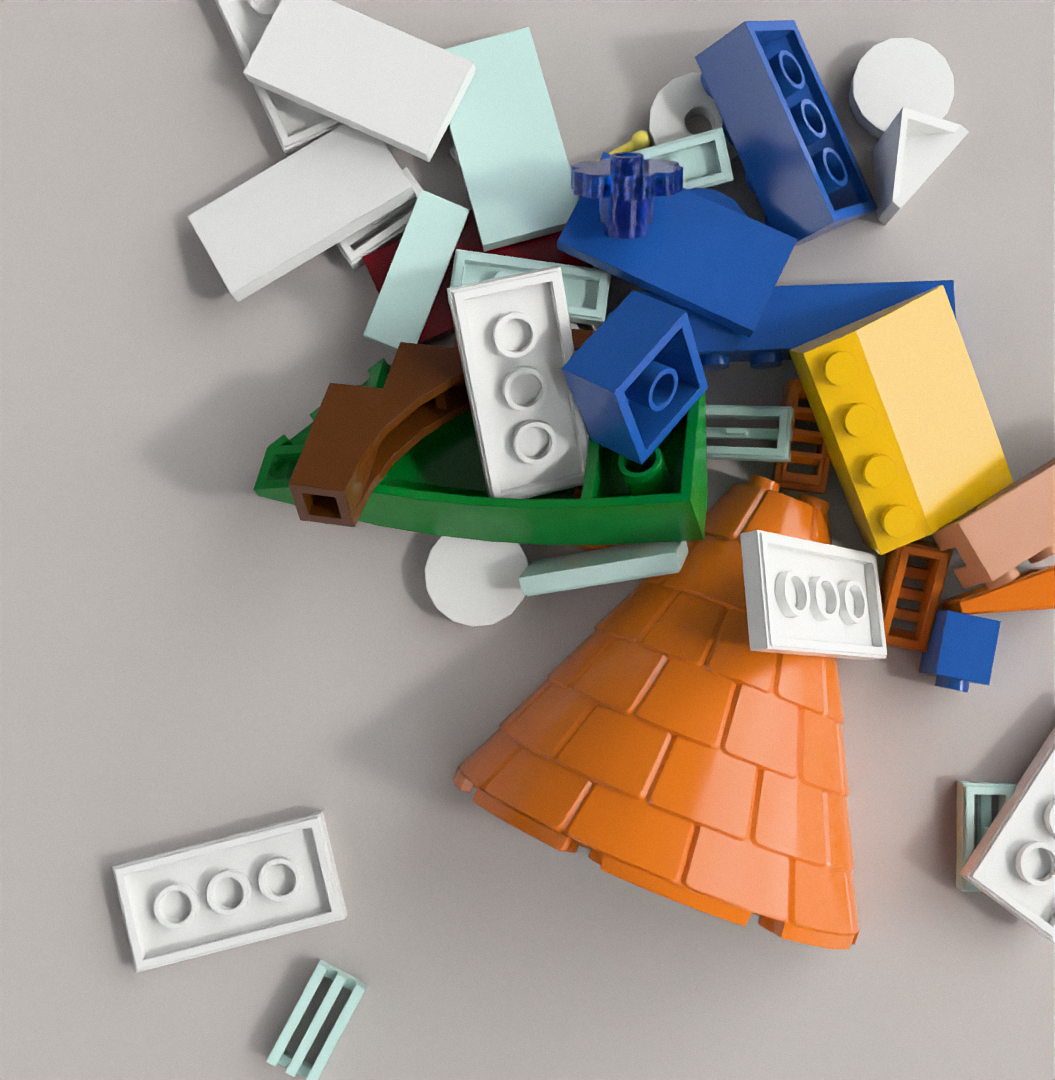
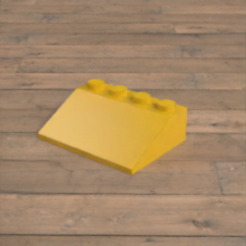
M939 285L789 350L863 543L878 554L883 555L933 534L1014 483L943 285Z

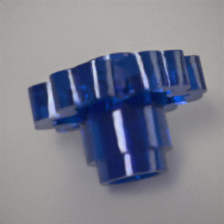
M614 153L610 155V158H605L601 161H582L571 165V189H573L574 195L592 199L599 198V222L604 224V235L606 237L616 239L641 238L648 235V223L654 220V196H673L683 191V167L679 166V162L644 159V155L641 153Z

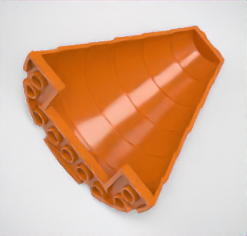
M750 475L747 484H734L706 512L704 540L686 541L689 553L679 573L641 578L642 582L594 626L595 631L548 674L547 679L499 724V729L468 756L460 766L458 765L453 782L459 790L470 793L472 787L476 788L473 802L513 827L559 851L576 853L579 846L590 850L588 857L601 865L600 870L643 889L742 926H746L751 915L755 914L760 916L758 919L760 926L787 940L822 948L849 949L851 944L855 945L860 930L852 870H854V858L847 803L850 791L842 730L844 714L837 658L750 651L740 533L761 530L832 545L831 520L827 515L830 504L820 498L807 494H799L797 500L779 493L780 485L775 481L758 475Z

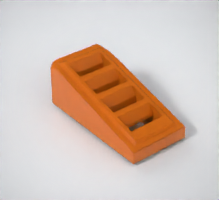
M790 379L783 386L781 406H789L795 410L794 421H792L791 426L793 431L792 442L817 445L816 453L790 450V462L815 466L814 475L787 472L788 462H774L772 481L778 483L781 489L823 494L825 493L831 458L820 430L817 432L794 429L795 420L817 422L811 408L797 407L799 399H808L800 379Z
M916 540L886 553L880 588L886 645L926 653L953 551L950 549L941 551L937 543ZM909 556L927 559L925 568L907 565ZM903 577L923 580L922 589L903 586ZM898 598L919 602L918 610L896 606ZM892 619L916 622L915 631L891 627Z
M1055 565L1035 567L1023 571L1012 581L992 590H989L988 586L984 585L947 598L941 603L943 610L968 615L1055 609Z

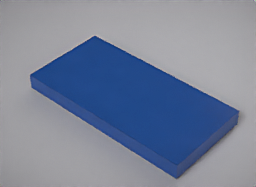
M603 152L557 241V249L750 338L798 239Z

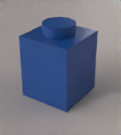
M949 610L937 611L926 653L922 652L919 673L936 676L935 686L961 692L968 693L969 683L989 685L1001 621Z

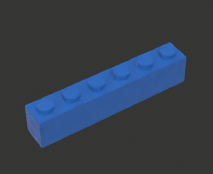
M954 280L775 286L750 338L652 292L636 291L687 311L704 371L722 370L729 368L730 362L750 361V367L754 369L779 367L782 365V360H792L789 350L939 285L944 286L956 320Z

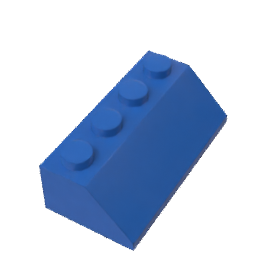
M795 20L744 21L695 56L702 72L700 76L702 86L706 93L715 101L723 119V133L728 142L736 148L744 166L743 175L749 189L757 195L766 215L765 225L798 239L795 244L797 246L878 209Z

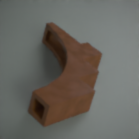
M571 329L574 351L578 350L595 331ZM457 337L453 347L400 342L383 389L362 385L329 383L288 483L300 520L355 527L371 493L393 464L423 437L455 417L471 411Z

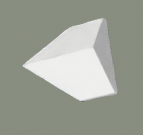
M906 107L901 108L872 149L876 205L878 208L877 219L882 224L886 225L969 131L962 125Z

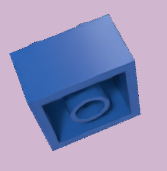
M634 290L607 316L600 327L573 353L569 361L561 368L591 439L641 465L708 389L687 311Z

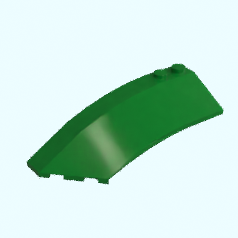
M382 358L368 369L369 379L362 386L383 389L392 365L388 364L385 358ZM705 392L642 465L593 441L589 435L584 482L582 486H578L582 490V495L578 499H576V496L573 498L576 487L527 499L488 497L471 411L466 412L423 437L393 464L371 493L358 521L438 536L539 545H613L704 540L708 498ZM317 408L315 411L309 414L313 422L316 418L319 408ZM313 422L290 440L283 434L267 447L253 489L258 496L295 505L288 483Z

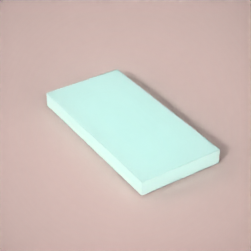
M529 27L444 49L474 62L476 69L449 123V129L484 252L563 231L579 198Z

